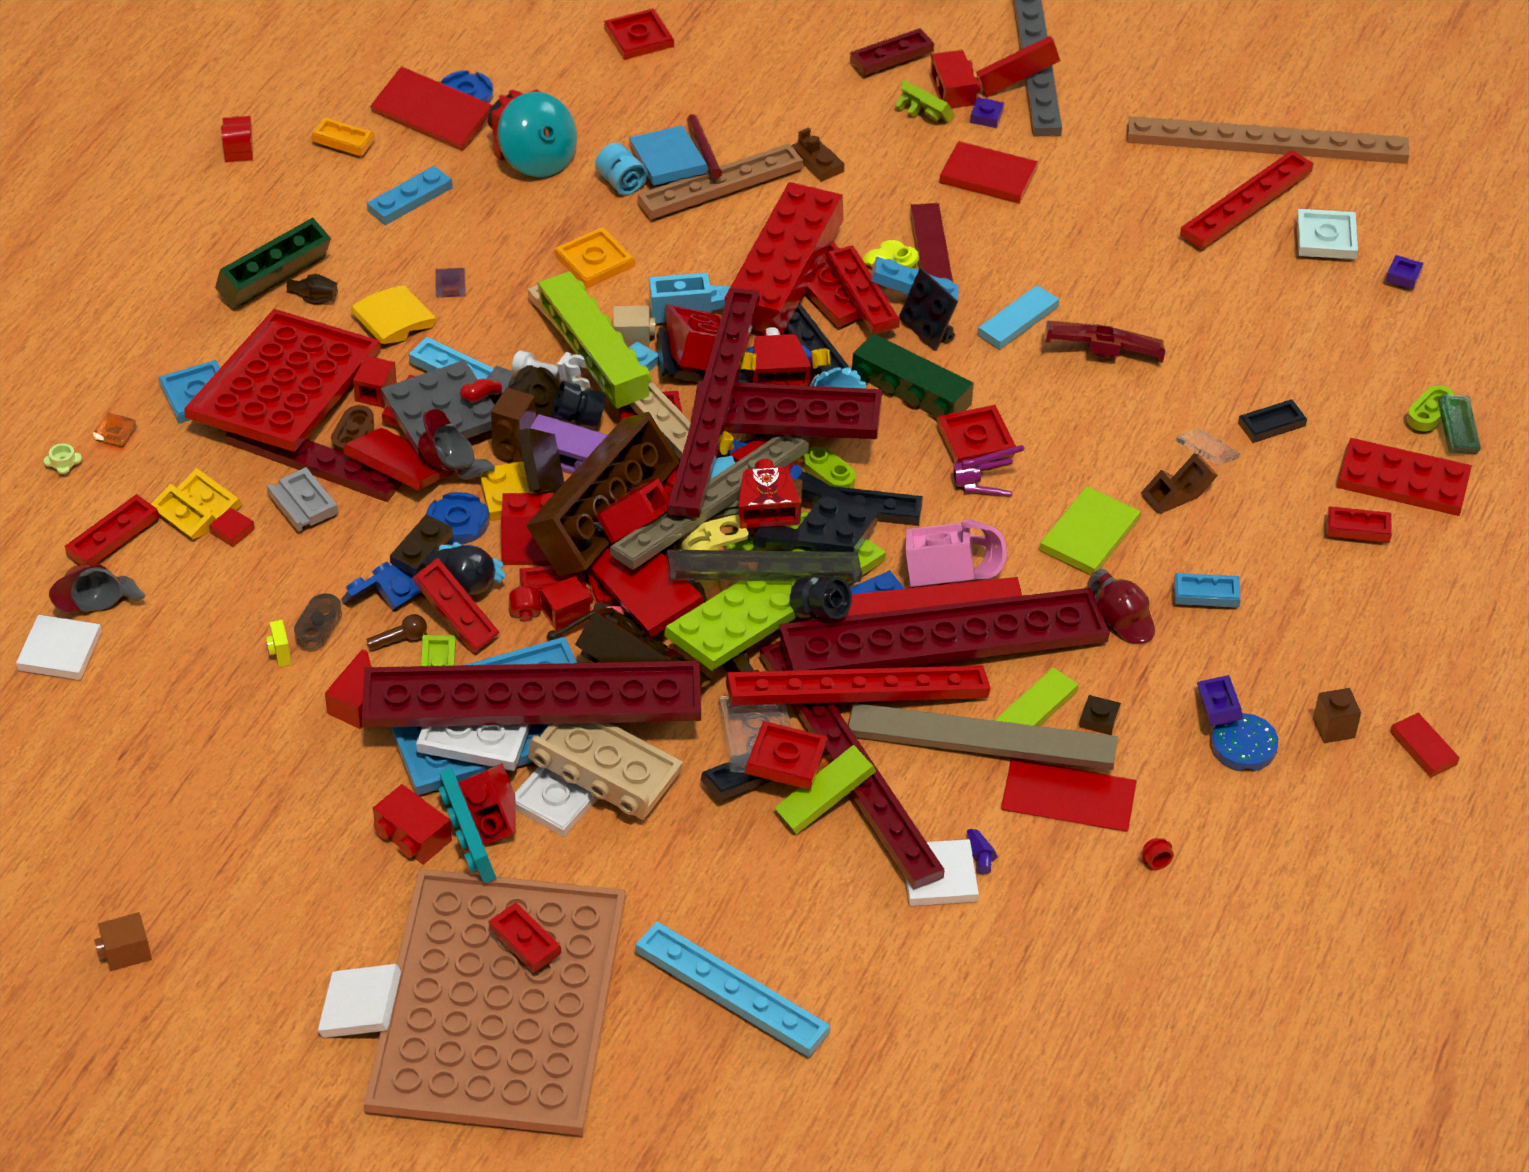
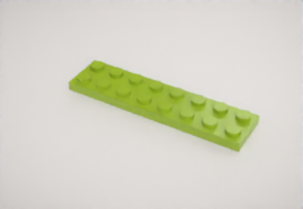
M867 538L854 557L812 553L813 547L796 546L794 550L786 552L667 625L664 636L713 671L779 629V624H786L798 617L791 607L790 593L791 588L799 578L840 577L850 584L885 562L886 551Z

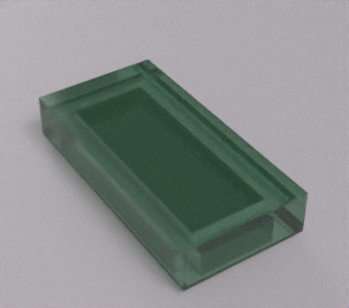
M1441 395L1437 401L1449 453L1476 455L1481 450L1470 397Z

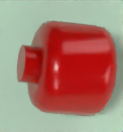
M520 586L513 589L509 593L510 614L515 618H520L521 621H530L533 617L538 616L541 613V595L539 590L531 586Z

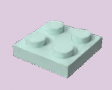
M1298 209L1296 217L1298 256L1338 259L1357 258L1356 212Z

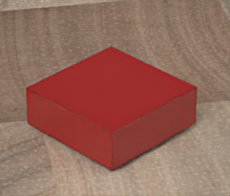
M231 507L209 525L211 534L232 547L255 529L253 520Z

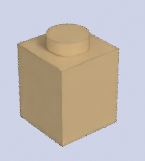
M613 306V328L616 332L619 331L622 334L626 346L629 348L638 341L650 348V336H655V318H649V306Z

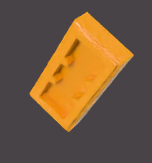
M325 117L311 133L312 142L363 156L375 140V135L372 131Z

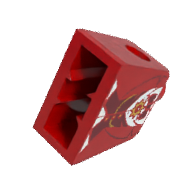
M761 459L755 463V469L743 471L739 496L740 529L800 524V500L788 468L774 467L771 460Z

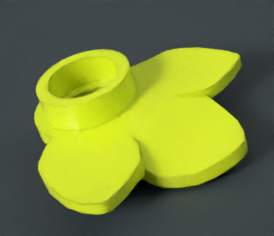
M888 240L880 244V249H873L862 258L865 265L873 267L876 257L894 260L900 265L915 269L918 264L919 255L913 247L904 246L900 241Z

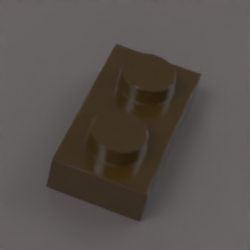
M426 514L390 554V564L415 576L425 568L427 558L433 552L439 550L440 545H445L453 536V527Z

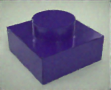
M978 97L971 113L970 123L997 128L1004 112V103Z
M1395 255L1388 270L1386 282L1414 290L1424 263Z

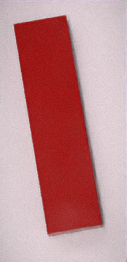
M854 245L826 252V261L870 332L877 334L900 327L898 315L879 285L871 282L872 274Z

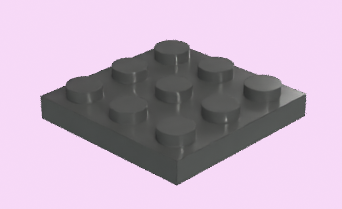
M465 360L381 388L382 399L418 456L422 455L418 447L419 437L426 430L423 423V414L428 410L439 409L443 411L450 423L455 424L458 432L466 439L492 430L491 410L495 405L490 397L487 396L478 403H469L468 400H463L460 396L463 385H472L478 380Z

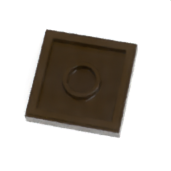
M531 428L518 430L529 491L534 493H555L564 483L555 434Z

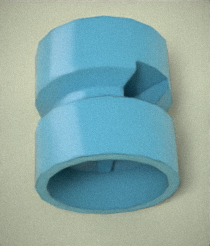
M621 143L607 145L596 158L595 168L622 195L635 193L646 181L647 169Z

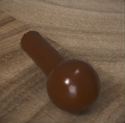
M411 614L404 618L400 626L367 638L366 641L370 651L405 637L410 640H418L425 635L427 623L422 616Z

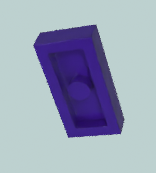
M1229 675L1197 682L1199 695L1210 726L1228 725L1233 721L1243 719L1242 709Z

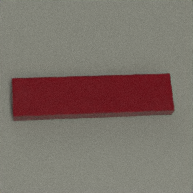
M939 203L911 204L910 214L916 249L919 255V267L931 276L940 279L946 278L953 282Z

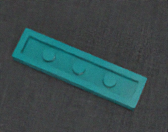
M452 767L439 772L444 786L438 789L445 806L451 804L453 806L447 809L454 829L461 826V829L455 832L463 851L470 849V852L464 855L471 872L479 871L484 884L496 879L497 877Z

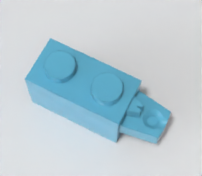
M708 273L649 277L651 318H655V323H667L665 315L666 304L710 313L712 310L722 309L725 306V295L730 286L710 285Z

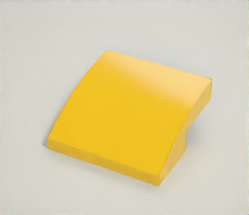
M405 285L374 293L352 305L350 310L380 340L381 344L406 341L409 331L433 328L436 317Z
M196 468L177 488L170 484L151 505L158 509L161 517L194 540L210 532L209 525L230 507L237 510L242 503L239 498Z

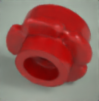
M1164 838L1149 840L1145 843L1141 852L1143 856L1141 858L1142 862L1145 865L1148 864L1153 870L1166 867L1174 857L1172 844Z

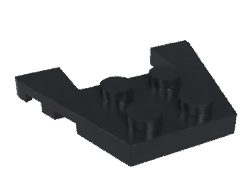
M803 471L794 484L800 499L816 504L797 529L787 526L760 527L754 534L753 545L757 547H765L766 542L782 544L781 549L794 550L796 546L813 547L812 553L854 557L877 525L878 513Z

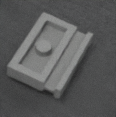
M307 467L279 479V483L274 486L271 484L266 485L270 498L298 532L307 524L312 526L338 514L337 504Z

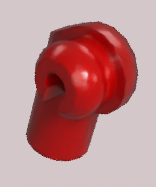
M478 379L472 385H463L460 396L463 400H468L469 403H478L489 395H499L502 391V384L497 380Z

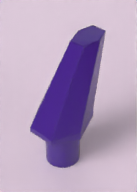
M967 830L972 855L975 861H978L977 871L981 874L990 873L992 861L998 858L995 849L979 830Z

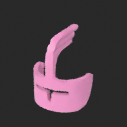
M975 520L961 521L962 527L981 529L985 535L984 537L971 534L972 545L986 547V555L982 563L974 569V579H989L996 576L1002 570L1006 561L1007 550L1003 535L998 529Z

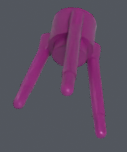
M1020 445L975 459L953 463L956 488L964 487L965 493L977 492L1011 497L1013 495L1011 491L977 486L975 482H981V470L1013 463L1011 458L996 459L1022 452L1025 447Z

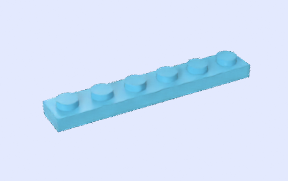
M658 921L636 943L637 954L807 1057H810L830 1034V1025Z

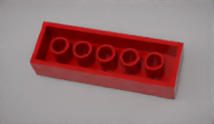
M788 182L730 288L759 291L760 300L752 329L764 332L766 329L774 327L779 329L780 334L783 335L807 290L809 282H811L819 264L823 260L844 220L843 194Z

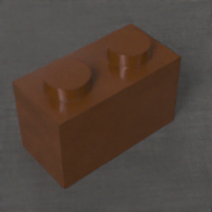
M506 388L491 410L493 451L495 456L514 462L523 461L518 430L530 428L536 419L534 395Z

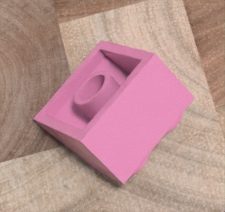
M962 523L907 529L906 557L911 587L935 586L948 582L954 584L974 580L970 528L962 527Z

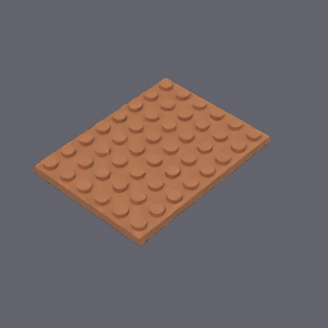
M419 869L397 960V966L401 970L388 1030L381 1031L364 1101L365 1112L583 1136L626 900V890L497 877L484 884L480 875ZM515 902L561 945V954L535 973L489 930L488 921Z

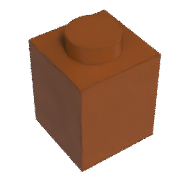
M140 912L98 923L101 937L94 939L99 960L107 958L110 972L152 960Z

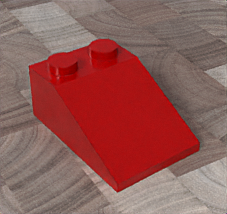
M666 304L665 315L672 357L679 364L680 368L685 371L697 372L698 369L706 370L722 315Z

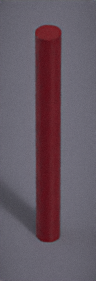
M691 114L687 117L689 127L711 176L714 179H718L722 176V170L698 117L695 114Z

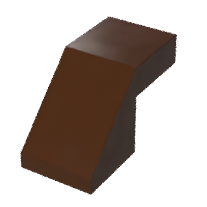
M1194 453L1175 475L1160 470L1141 493L1162 514L1197 499L1216 479L1218 474L1200 455Z

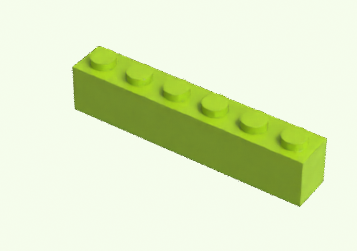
M570 271L538 282L540 306L576 355L584 357L587 370L617 409L649 397L648 384L651 383V375L648 368L641 366L635 351L626 346L622 334L619 331L616 332L612 327L608 315H603L595 298H590L586 293L583 282L581 280L577 281Z

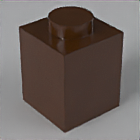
M1345 688L1318 693L1313 720L1323 743L1355 738L1361 711L1351 689Z

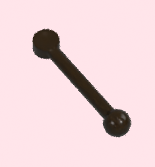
M598 602L594 605V610L557 631H549L547 633V640L558 639L559 636L586 622L594 611L607 609L606 604Z

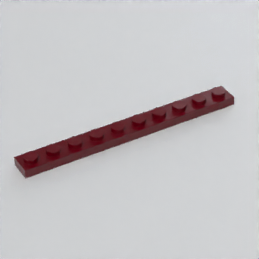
M729 288L669 498L668 514L700 518L758 308L760 295L757 290Z
M781 641L760 648V658L769 671H790ZM833 703L791 704L810 733L828 737L824 755L829 763L833 762L854 745L873 765L876 772L853 789L850 794L913 890L944 878V867Z

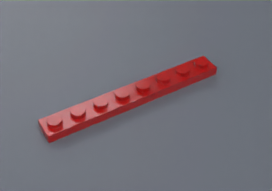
M983 665L727 672L725 681L731 706L988 698L991 690Z

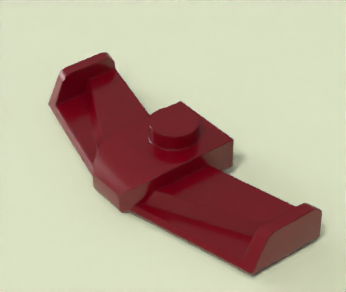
M1049 320L1046 323L1045 343L1050 344L1051 339L1088 342L1089 352H1093L1095 356L1100 358L1119 357L1120 348L1155 356L1160 363L1164 361L1165 347L1162 339L1100 324Z

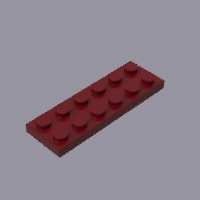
M698 381L692 418L703 381ZM737 383L724 431L767 435L878 439L882 389Z

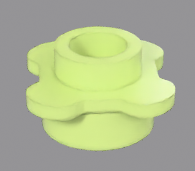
M65 443L54 445L49 450V456L44 458L45 466L55 468L59 474L68 473L74 464L82 461L81 454L74 453L73 447Z

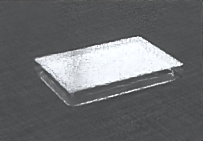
M719 696L718 708L730 771L745 772L746 764L763 721L791 728L786 704L731 706L729 696Z

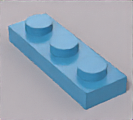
M434 165L367 202V211L382 224L387 225L452 189V179Z
M876 257L872 267L871 282L909 294L919 269H911L898 264L894 260ZM931 276L958 300L959 285L946 278L940 279Z

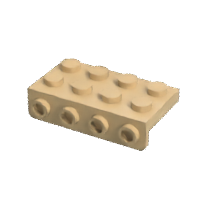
M611 723L550 724L540 737L533 736L529 741L528 758L537 766L557 773L565 781L581 786L590 791L596 798L605 799L618 806L624 813L634 815L642 820L650 813L682 771L683 761Z

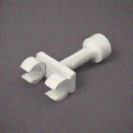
M522 350L518 351L513 358V372H517L527 365H533L538 368L541 366L548 369L561 382L565 380L578 384L582 391L586 388H591L588 379L576 378V376L581 375L580 366L586 368L584 357L581 355H571V353L566 352L557 365L537 361L534 354Z

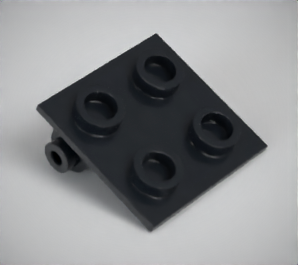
M919 268L899 318L934 351H937L940 342H950L955 337L953 327L948 324L958 300L925 270Z

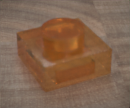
M107 412L93 432L95 441L123 449L137 429L136 420Z

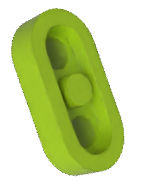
M1440 385L1428 388L1410 406L1407 416L1408 424L1413 429L1421 432L1433 430L1453 410L1456 399L1455 393L1448 387Z
M812 447L804 454L803 468L805 472L830 486L855 487V470L825 447Z

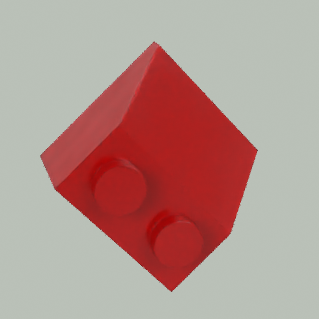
M503 493L501 513V553L503 565H551L526 524L554 493Z

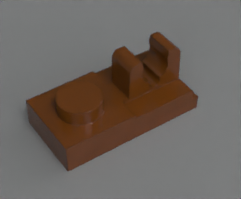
M809 127L798 132V142L791 146L802 158L803 165L820 182L844 172L845 163L827 148L818 136H811V129Z

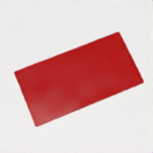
M1011 759L1001 809L1128 831L1137 781L1123 777Z

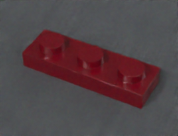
M919 28L850 52V61L865 76L934 52V42Z

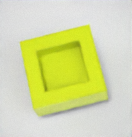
M283 620L269 622L271 635L266 636L269 656L276 655L278 667L291 665L289 645Z

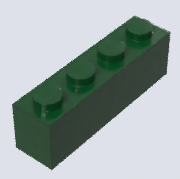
M312 217L221 268L215 289L231 308L235 309L323 259L326 256L331 238Z
M874 333L853 352L852 371H857L861 377L860 380L882 389L884 392L936 418L942 415L966 411L972 405L974 382Z

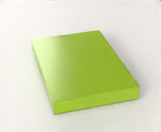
M1086 486L1040 542L1039 550L1091 575L1104 565L1140 520L1141 511Z

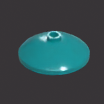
M530 92L514 98L503 110L498 123V142L505 159L514 169L526 176L542 178L560 172L571 161L577 144V130L570 111L560 100L543 92ZM544 128L549 132L548 137L543 133Z

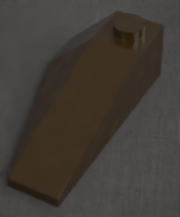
M612 607L594 611L575 643V646L582 649L581 655L594 663L599 661L602 663L687 661L678 655L670 657L667 654L669 651L667 645L659 640L649 637L645 638L643 636L645 631L640 625ZM700 671L701 688L709 685L712 679Z

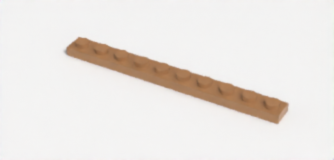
M1129 116L1127 143L1283 155L1293 150L1301 156L1407 164L1409 159L1408 137L1396 135L1386 136L1369 133L1359 134L1341 131L1333 132L1314 129L1148 118L1144 116Z

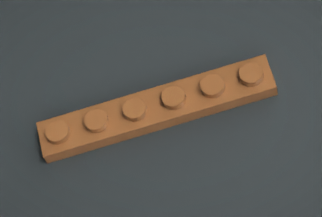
M786 144L720 166L722 176L718 179H714L708 170L706 174L681 179L638 194V203L649 218L654 219L802 169L803 160L790 144Z

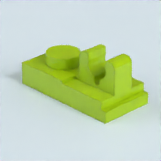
M906 80L902 81L901 90L903 93L896 102V106L900 111H903L906 105L911 104L907 111L911 117H916L919 111L924 108V113L934 121L939 119L947 123L951 121L955 114L947 102Z

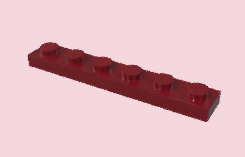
M228 432L226 434L228 445L297 470L307 467L313 476L385 502L391 499L402 484L346 456L341 451L307 439L293 452L235 433Z

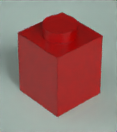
M366 356L353 379L355 401L384 408L386 404L381 397V388L397 383L395 362Z
M573 576L541 589L542 612L554 630L557 631L590 612L593 597L587 586L583 587L577 577Z

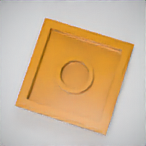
M604 227L554 248L555 257L578 281L581 280L585 288L635 267V259Z

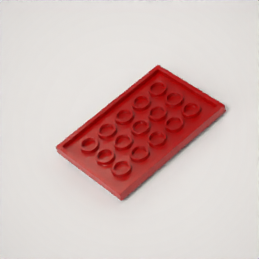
M273 309L184 408L185 418L295 452L352 385L353 379L366 356L375 357L380 351V340Z

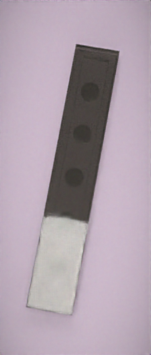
M667 550L666 555L669 580L797 581L802 577H840L846 582H861L862 578L858 552Z

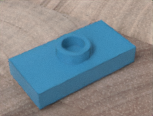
M1175 573V604L1239 607V576Z

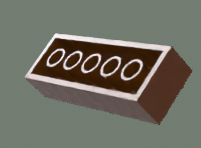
M650 412L623 418L526 524L558 576L585 571L610 543L608 536L596 517L598 513L635 487L657 478L662 483L680 463Z

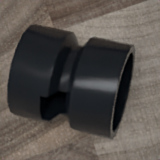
M562 380L553 400L551 417L567 423L575 420L577 426L594 430L602 416L605 393L591 388H586L582 391L580 385Z
M802 577L794 583L790 593L791 607L794 613L803 619H840L848 613L852 602L851 589L848 583L840 577Z

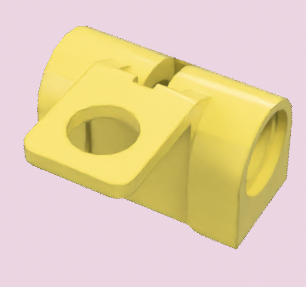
M731 515L703 522L675 541L674 544L681 561L685 560L689 565L691 576L695 582H700L703 588L706 589L725 584V566L718 553V547L748 539V531L746 528L740 529L739 515ZM725 525H734L738 528V532L734 535H725L720 529Z

